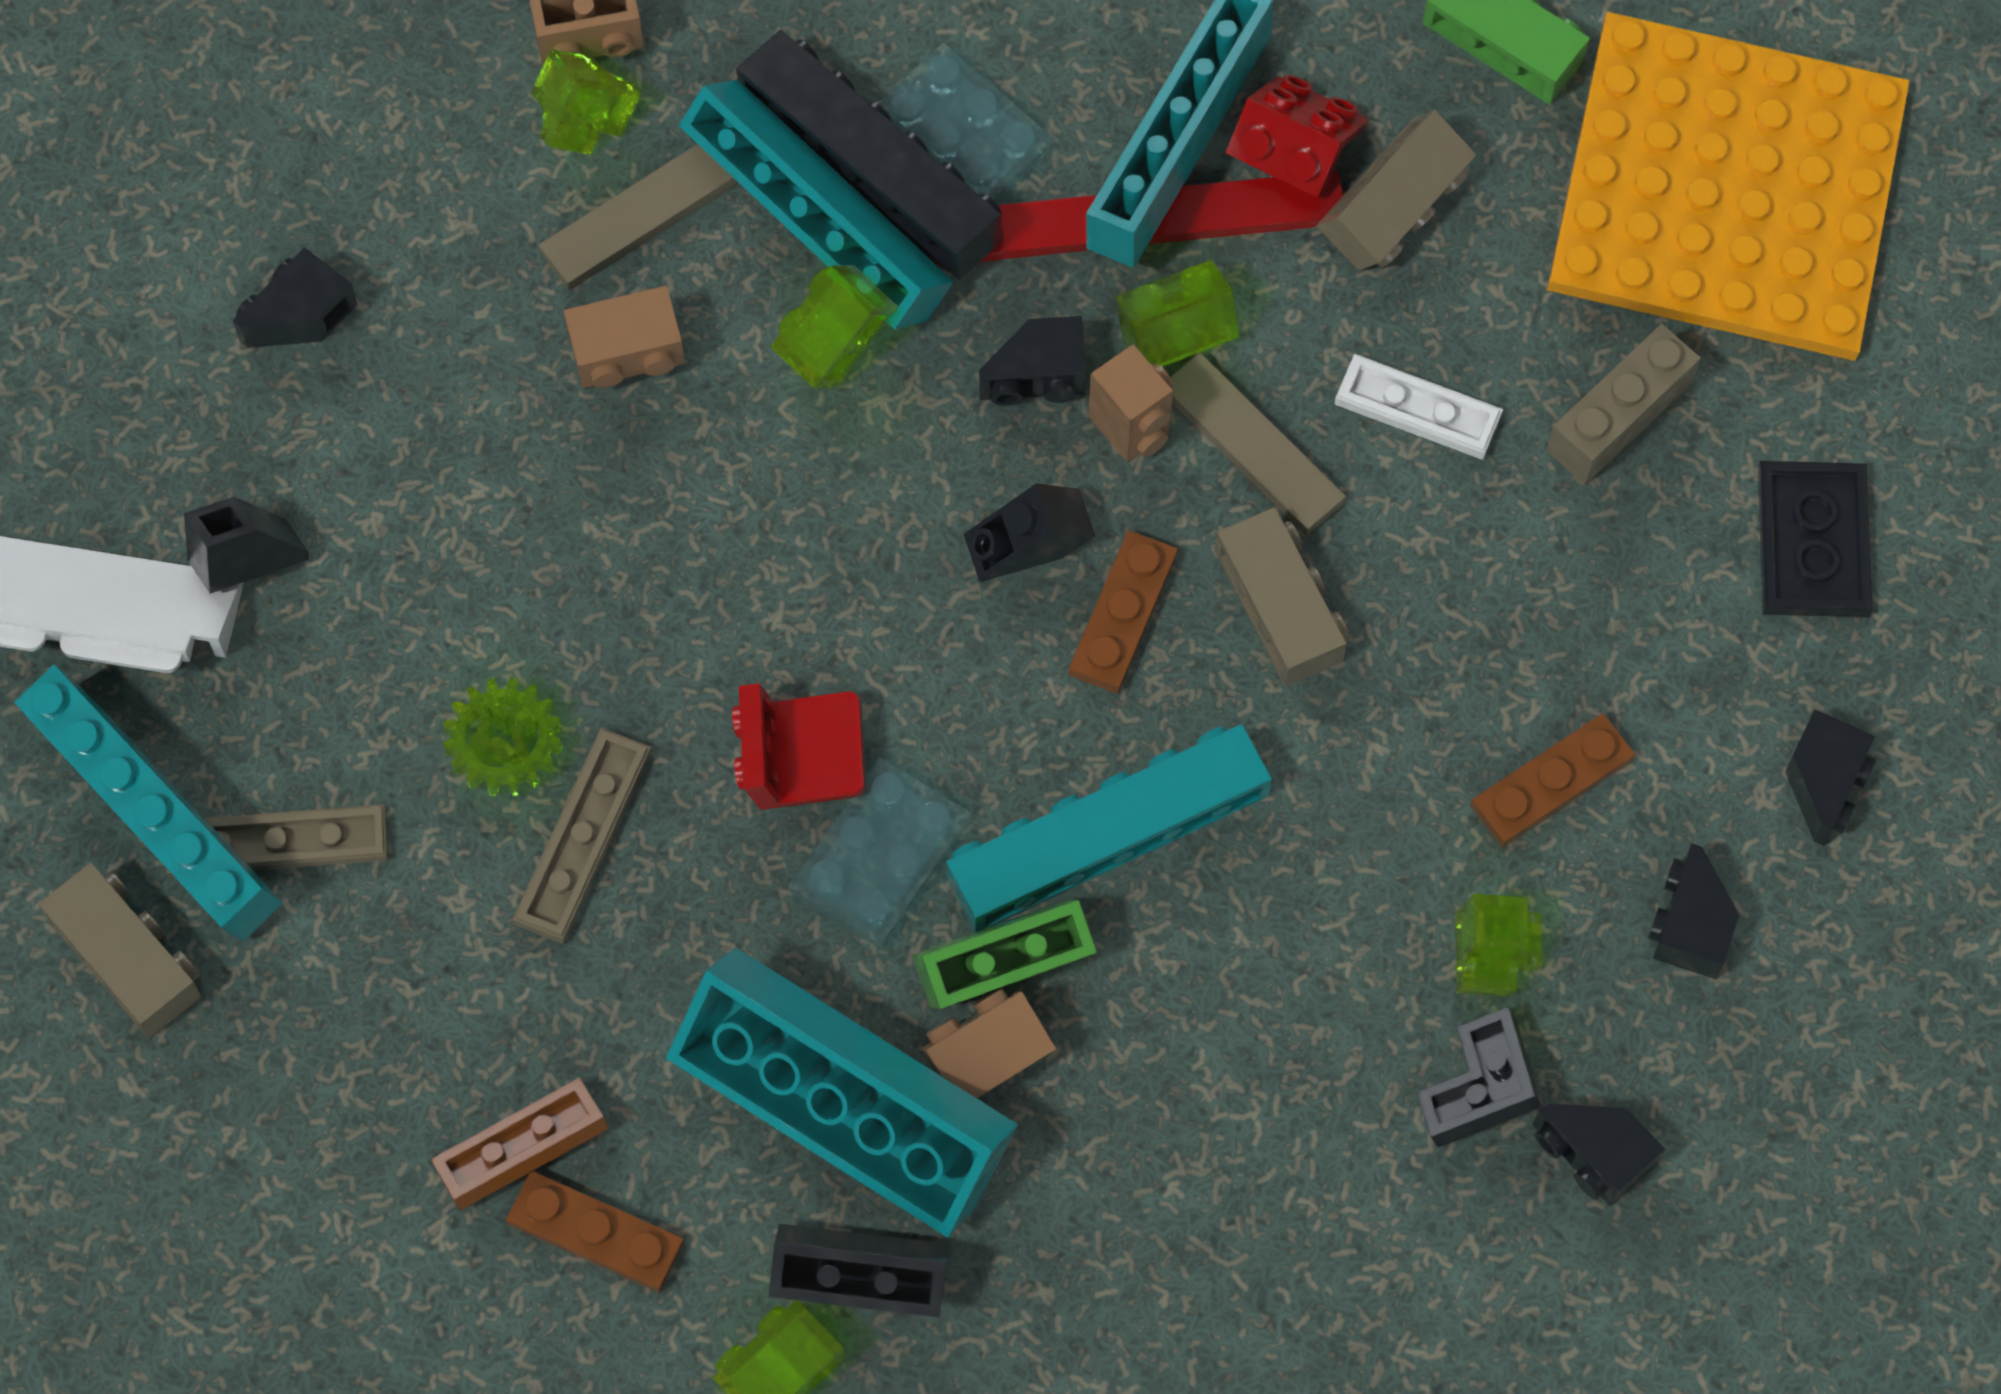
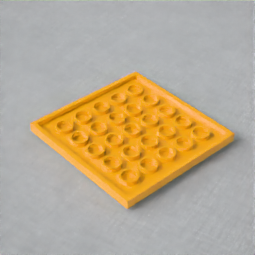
M1606 12L1546 291L1856 361L1861 348L1910 80Z

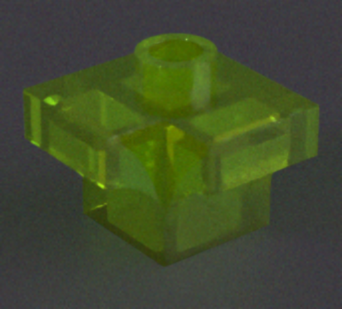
M550 49L531 92V95L539 102L543 113V125L539 137L548 147L591 155L600 133L622 137L642 91L632 81L622 79L605 70L593 57Z
M1474 893L1455 913L1457 993L1510 997L1517 990L1518 971H1538L1542 967L1541 913L1528 911V897Z

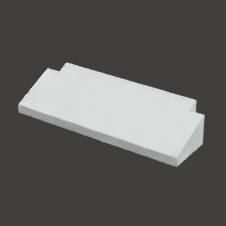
M0 536V647L33 652L41 649L46 640L60 642L62 652L69 658L172 673L180 667L182 661L190 662L195 639L209 641L214 655L226 658L244 582L210 594L192 566Z

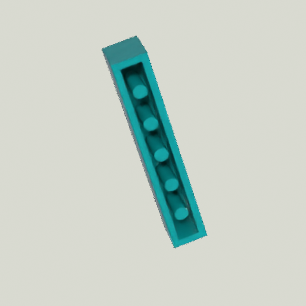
M1214 0L1086 213L1088 250L1134 268L1269 42L1272 30L1273 0Z
M739 80L703 85L678 126L894 330L927 321L954 281Z
M53 664L14 702L221 928L244 942L283 904L274 892L75 679Z
M1240 724L1229 730L1224 726L1214 728L1203 734L1197 740V745L1180 753L1176 749L1167 750L1154 757L1148 763L1149 767L1135 774L1129 775L1128 772L1115 774L1102 782L1099 786L1100 790L1083 798H1080L1079 795L1068 796L1054 804L1050 809L1051 813L1034 821H1031L1030 818L1016 820L1001 831V836L982 844L981 841H972L955 850L951 855L952 859L946 861V878L974 932L1005 921L1269 797L1272 778L1243 725Z

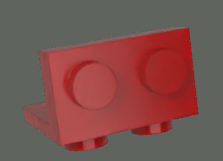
M1292 75L1275 77L1247 98L1225 153L1319 198L1327 187L1342 148L1364 131L1368 119L1358 113V108L1353 103L1338 97L1328 99L1311 91L1312 85L1304 79Z
M760 683L738 686L739 705L732 708V723L736 737L741 738L742 756L736 757L734 761L735 778L738 788L740 790L744 789L760 810L854 798L864 793L866 777L861 700L854 692L847 691L774 702Z

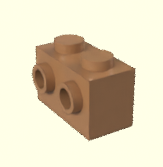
M529 0L542 67L551 65L568 67L579 63L583 59L604 55L608 57H621L629 54L632 50L644 48L636 0Z
M667 285L563 310L567 333L582 388L590 386L608 388L619 384L624 378L644 373L650 376L662 375L670 372L677 365L685 364L682 340Z
M1134 344L1091 373L1088 416L1127 463L1140 453L1143 457L1153 455L1167 442L1172 412L1173 382L1163 367L1157 363L1151 365Z
M999 988L977 1001L974 1006L978 1013L961 1024L958 1023L955 1017H952L926 1033L930 1043L919 1049L932 1071L975 1098L980 1097L1056 1050L1022 991H1013L1007 995L1003 988Z

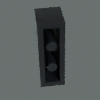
M779 1224L774 1242L768 1297L940 1318L949 1244Z

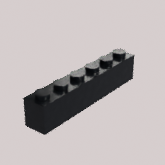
M780 29L736 67L738 80L885 218L958 280H961L1004 241L1001 219L1002 211L997 203L985 193L978 195L965 184L960 172L952 164L946 161L941 164L928 153V149L923 141L911 131L904 133L892 123L889 114L878 102L874 100L867 102L857 94L851 81L842 72L836 69L831 72L820 63L815 51L805 41L798 39L795 42Z

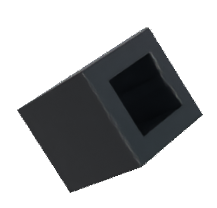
M304 247L293 259H285L276 268L272 281L258 295H251L244 300L237 310L233 323L239 341L247 348L322 342L357 306V301L352 283Z
M1082 316L1028 319L979 370L980 400H991L996 405L1009 406L1021 402L1023 398L1044 397L1049 402L1062 403L1074 399L1076 395H1084L1086 388V365Z
M1038 483L963 534L978 579L981 582L1063 559L1095 537L1079 489Z
M231 497L184 513L187 560L210 594L309 560L308 550L285 518L239 498Z
M1814 709L1785 774L1814 842L1824 846L1832 830L1843 834L1856 806L1846 800L1853 784L1864 788L1877 758L1867 754L1875 736Z
M1691 843L1684 861L1677 858L1673 859L1664 886L1665 890L1674 892L1668 910L1658 907L1648 939L1658 942L1653 959L1716 980L1724 965L1739 912L1703 848Z
M1546 1103L1538 1110L1532 1124L1538 1130L1534 1134L1535 1138L1545 1152L1555 1159L1562 1156L1577 1171L1573 1176L1584 1193L1594 1200L1601 1196L1609 1206L1614 1204L1659 1163L1666 1150L1626 1108Z

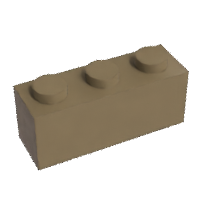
M1436 110L1412 118L1319 221L1316 227L1357 269L1361 270L1376 264L1384 267L1402 251L1404 245L1400 240L1410 229L1412 231L1418 230L1434 215L1436 209L1432 204L1442 193L1444 195L1450 194L1462 184L1468 176L1464 168L1477 154Z
M1661 323L1553 425L1546 451L1586 485L1693 383L1701 357Z
M1276 507L1217 531L1215 553L1284 687H1287L1342 663L1347 645L1346 642L1350 641V636L1341 615L1338 612L1331 614L1323 599V596L1326 595V590L1317 569L1314 566L1306 567L1299 553L1302 550V544L1297 530L1290 521L1283 523Z
M90 862L39 902L38 905L52 927L145 1036L150 1039L201 998L193 982L200 974L180 950L171 956L159 941L166 935L148 912L143 911L137 916L126 904V901L132 896L119 878L112 871L103 877Z

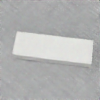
M1354 354L1335 398V405L1482 460L1485 457L1503 412L1502 408Z

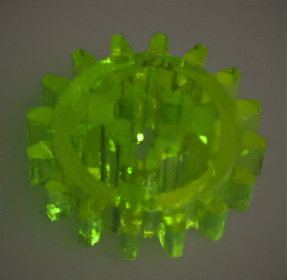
M513 677L509 679L506 689H498L494 678L487 680V692L482 694L473 686L468 687L467 691L470 702L467 705L458 701H454L451 704L453 713L458 720H444L443 724L445 734L451 737L444 741L443 745L446 756L455 757L451 761L453 772L456 775H460L468 771L467 783L473 790L482 781L487 782L490 796H496L500 785H508L513 796L518 795V782L526 780L534 788L537 787L539 782L536 771L540 768L543 771L552 773L555 769L553 759L548 753H562L561 739L554 736L562 732V726L559 717H550L555 711L551 699L547 698L538 702L539 693L537 686L534 684L526 688L524 692H520L517 680ZM477 719L479 722L478 730L469 736L470 742L467 744L469 730ZM491 724H494L497 730L502 731L506 736L512 735L514 749L499 736L494 737ZM539 729L537 744L531 754H529L526 749L528 740L536 736L535 731ZM491 764H498V765H504V766H508V767H493V766H490V765H491Z

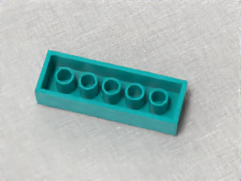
M736 947L706 970L666 1056V1059L947 1238L975 1210L1018 1126L1012 1120Z

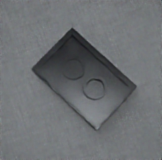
M1760 461L1758 465L1762 615L1870 618L1873 609L1867 464Z

